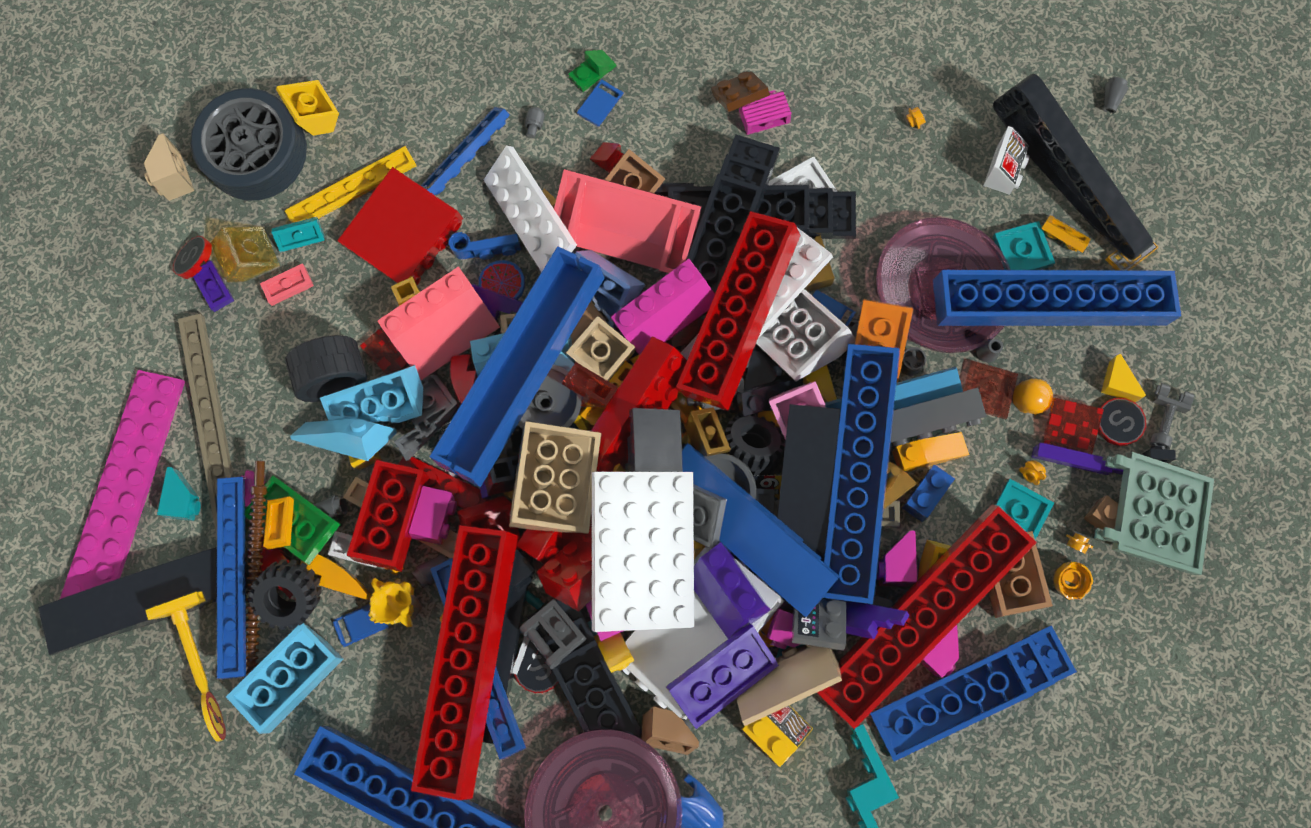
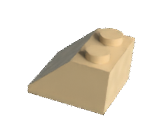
M164 134L158 135L144 162L147 171L144 173L148 184L150 186L154 185L160 196L164 195L169 201L195 191L181 153Z
M597 316L566 354L604 385L613 377L624 362L632 357L635 353V346Z

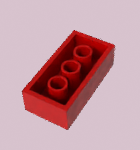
M380 460L375 461L347 552L349 558L356 562L402 572L412 538L409 534L410 526L422 487H427L429 480L424 470Z
M592 524L589 526L588 534L580 533L537 571L546 594L577 611H580L592 600Z

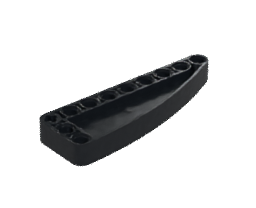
M1030 74L993 102L994 111L1006 128L1008 126L1012 127L1029 145L1026 154L1030 156L1032 161L1083 218L1126 258L1134 260L1153 245L1151 235L1038 75Z

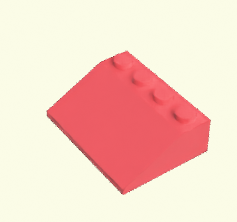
M459 266L377 321L410 366H416L420 380H423L451 361L452 356L460 355L471 347L470 341L485 338L500 328Z

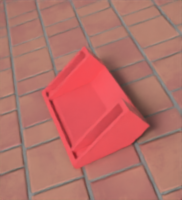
M564 169L554 210L576 242L577 247L670 273L688 258L695 238L701 207Z

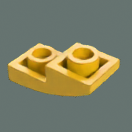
M621 633L602 641L598 634L594 636L611 673L616 670L625 669L634 661Z

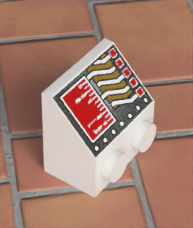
M1007 127L997 145L983 185L1009 195L1014 188L1018 189L1023 177L1019 175L1021 168L1025 169L1030 157L1026 155L1029 145L1012 127Z

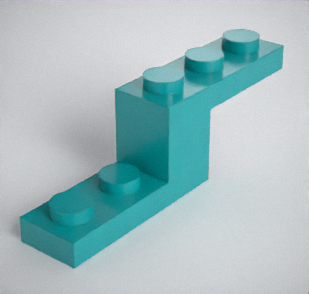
M859 724L855 729L851 728L853 734L850 735V738L857 750L861 748L865 756L862 759V763L867 773H873L874 777L847 789L849 796L846 797V801L851 811H857L861 821L857 822L859 828H879L871 811L898 799L899 796L864 724Z

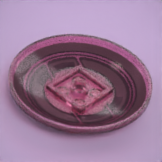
M941 217L926 218L905 226L890 239L881 253L876 271V286L880 302L913 307L907 338L924 348L942 353L971 351L981 347L986 341L992 340L1001 332L1004 326H937L933 280L942 270H1011L1002 251L982 231L959 220Z
M596 730L582 733L555 748L535 773L525 803V828H681L682 824L680 790L670 766L659 752L645 741L631 734L615 730ZM608 805L612 809V816L609 820L602 821L599 811L603 806Z

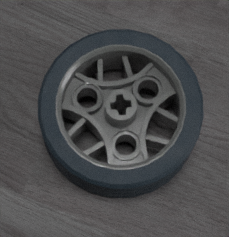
M239 88L214 98L202 109L195 120L191 132V150L199 169L221 191L237 199L246 201L263 200L281 193L296 180L306 160L307 143L301 126L295 122L282 101L276 96L259 89ZM261 118H265L263 125L257 124ZM226 146L225 152H220V148Z

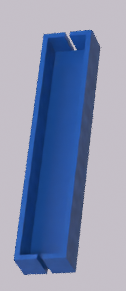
M557 246L431 453L430 458L438 466L455 475H459L478 487L482 486L604 280L600 265L583 257H580L578 260L576 254Z

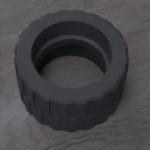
M332 335L315 338L294 347L285 357L294 395L297 399L304 402H321V397L367 381V374L357 341L348 336Z

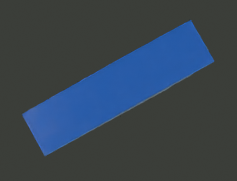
M687 444L682 450L683 472H693L694 485L727 499L719 541L803 616L807 617L840 576L820 560L821 557L804 544L803 539L707 460L695 448Z
M1052 625L885 705L871 712L870 715L893 761H897L1027 699L1077 671Z

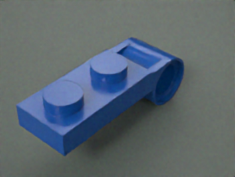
M457 232L449 239V246L454 256L458 259L476 257L488 260L496 254L502 253L509 256L515 254L517 250H521L517 234L471 242L465 233ZM459 244H466L463 249H456Z

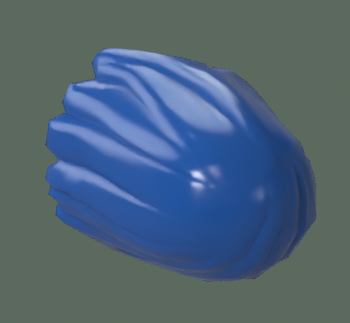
M687 773L684 781L694 789L691 797H682L675 790L678 808L676 828H723L724 813L722 808L706 788ZM667 810L665 811V817H664V823H665V824H666V820H667Z

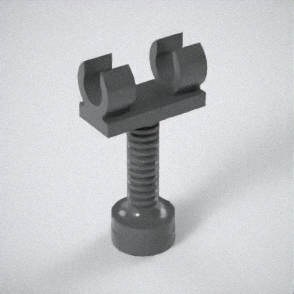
M1161 383V385L1157 386L1153 403L1164 406L1165 411L1159 432L1152 435L1150 445L1166 446V449L1169 450L1173 439L1168 434L1175 410L1182 413L1190 411L1194 394L1185 391L1184 394L1181 393L1179 401L1168 398L1170 385Z

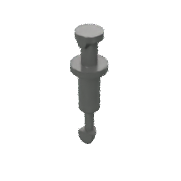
M691 398L687 399L688 406H700L701 409L714 407L718 414L725 412L724 409L703 402L693 401ZM732 401L729 407L731 413H736L738 410V404L735 401Z

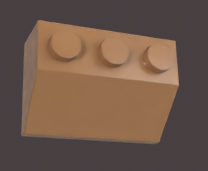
M630 149L626 151L605 178V181L653 194L665 180L661 174Z
M1033 531L1027 532L1034 539ZM1036 544L988 592L995 618L1053 606Z

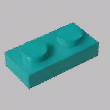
M317 217L275 227L271 231L280 252L325 241V236Z

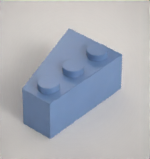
M592 250L576 251L575 254L578 260L580 257H583L600 265L604 280L592 300L595 302L594 306L596 309L602 311L607 317L609 325L612 328L617 327L611 316L637 298L645 284Z

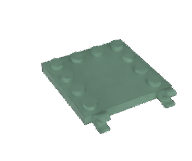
M1135 452L1126 453V456L1115 454V457L1107 456L1105 466L1123 469L1115 530L1104 527V530L1096 528L1094 538L1113 542L1112 550L1192 575H1202L1214 479Z

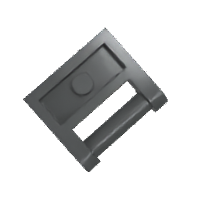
M554 599L526 621L519 629L524 636H528L546 659L545 663L550 669L559 665L563 658L586 640L585 636ZM539 624L545 628L560 647L556 652L551 650L535 630Z

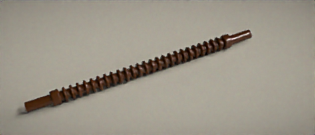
M255 461L254 486H251L253 498L250 500L253 501V505L250 508L253 509V512L250 515L253 518L249 520L252 523V526L249 527L252 530L249 537L252 539L248 542L251 544V548H248V551L251 552L248 558L251 561L247 563L250 566V569L247 570L250 576L246 578L249 580V584L246 585V587H249V591H246L248 595L252 589V584L260 576V573L263 572L260 569V566L263 565L260 559L264 557L261 555V552L264 551L261 548V544H264L261 538L264 537L262 530L265 529V527H262V523H265L262 517L266 515L263 512V509L266 508L263 505V502L266 501L264 495L267 494V487L264 486L265 461ZM251 597L246 598L248 605H246V609H248L246 616H248L246 620V676L258 665L256 660L259 659V656H256V652H259V649L256 648V645H259V641L256 639L260 637L257 634V631L260 630L257 624L261 621L258 620L259 615L255 616L253 613L255 607H250L249 601L252 599Z

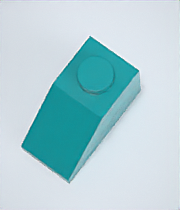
M167 467L157 515L169 519L194 521L195 515L197 516L201 509L199 497L180 471Z

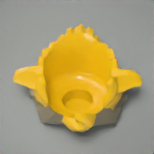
M373 578L371 585L375 592L370 598L371 607L368 613L370 620L374 621V623L379 622L380 624L391 625L401 622L406 627H412L413 623L411 620H414L422 609L420 601L414 595L412 585L409 582H403L400 578L390 582H382Z

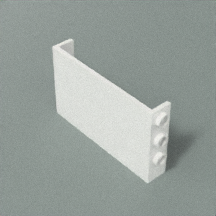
M706 546L695 558L694 565L711 548ZM738 558L736 560L771 609L752 624L756 631L759 632L783 604L784 600L769 588L768 584L758 575L755 576L750 572V568ZM694 591V627L635 630L625 642L634 661L622 671L627 675L632 673L638 678L635 683L646 692L648 689L656 695L653 699L662 708L665 709L668 706L678 717L686 720V715L666 686L728 639Z

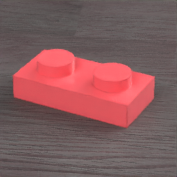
M303 263L260 283L271 306L314 286Z

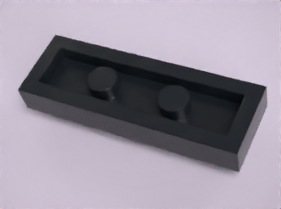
M792 377L737 391L738 414L747 416L772 409L769 398L802 386L803 378L795 381Z

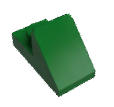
M603 50L585 51V61L568 74L569 78L582 92L586 91L617 66Z

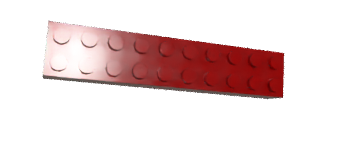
M652 336L591 431L601 433L596 472H613L617 464H621L625 469V464L628 463L627 437L631 435L629 410L632 408L667 410L677 398L679 390L676 388V385L687 359L675 347ZM591 510L590 525L592 524V510ZM526 529L516 546L545 564L580 533Z
M992 504L891 607L892 609L908 612L909 617L904 626L894 624L891 629L878 627V633L874 639L862 637L839 661L842 681L817 693L855 729L1037 542L1004 510Z
M459 525L411 791L455 800L473 798L518 535L507 531Z

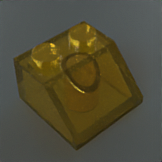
M264 227L221 228L211 242L226 282H244L280 266Z

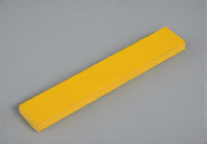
M406 146L289 207L285 212L291 223L313 217L319 219L377 188L392 167L401 173H405L417 165Z

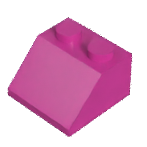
M909 531L878 561L876 577L878 586L909 587L917 582L915 531Z

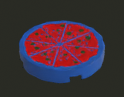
M499 260L488 264L482 270L479 277V286L518 300L525 289V278L521 269L515 263Z

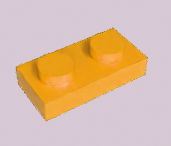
M1049 215L1041 228L1048 237L1060 239L1072 251L1083 253L1090 242L1089 237Z

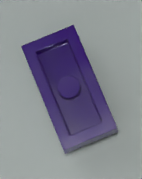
M209 261L202 265V270L193 278L210 309L216 312L235 300L215 264Z

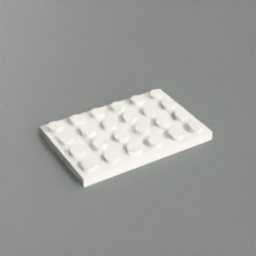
M592 472V631L694 627L693 472Z

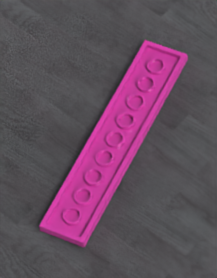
M141 370L137 371L60 599L121 577L185 384L184 380Z

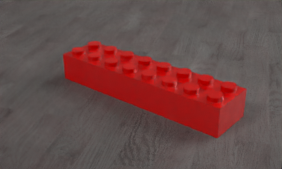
M750 211L676 385V388L685 397L727 411L729 410L801 236L795 223Z

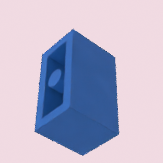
M934 464L902 508L923 522L931 514L955 478Z

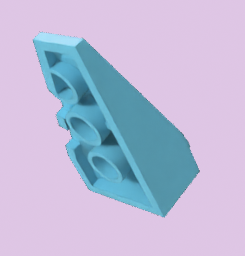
M414 365L321 397L320 400L328 420L358 418L370 422L389 421L391 423H400L422 415L423 385Z
M353 418L305 422L290 437L291 440L368 461L397 434V430Z

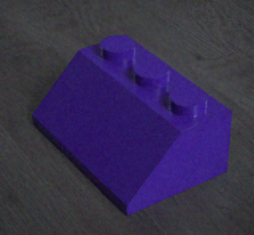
M721 542L701 556L694 565V591L727 639L747 624H753L771 610L730 551Z

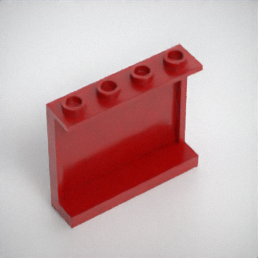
M392 167L343 232L338 242L396 283L413 277L418 286L422 274L425 270L432 267L436 255L439 251L445 249L448 239L453 232L455 233L459 230L464 218L456 209Z

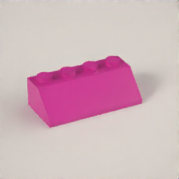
M687 259L611 316V319L625 338L635 346L637 353L641 354L652 336L666 343L705 314L710 308L715 293L691 260Z

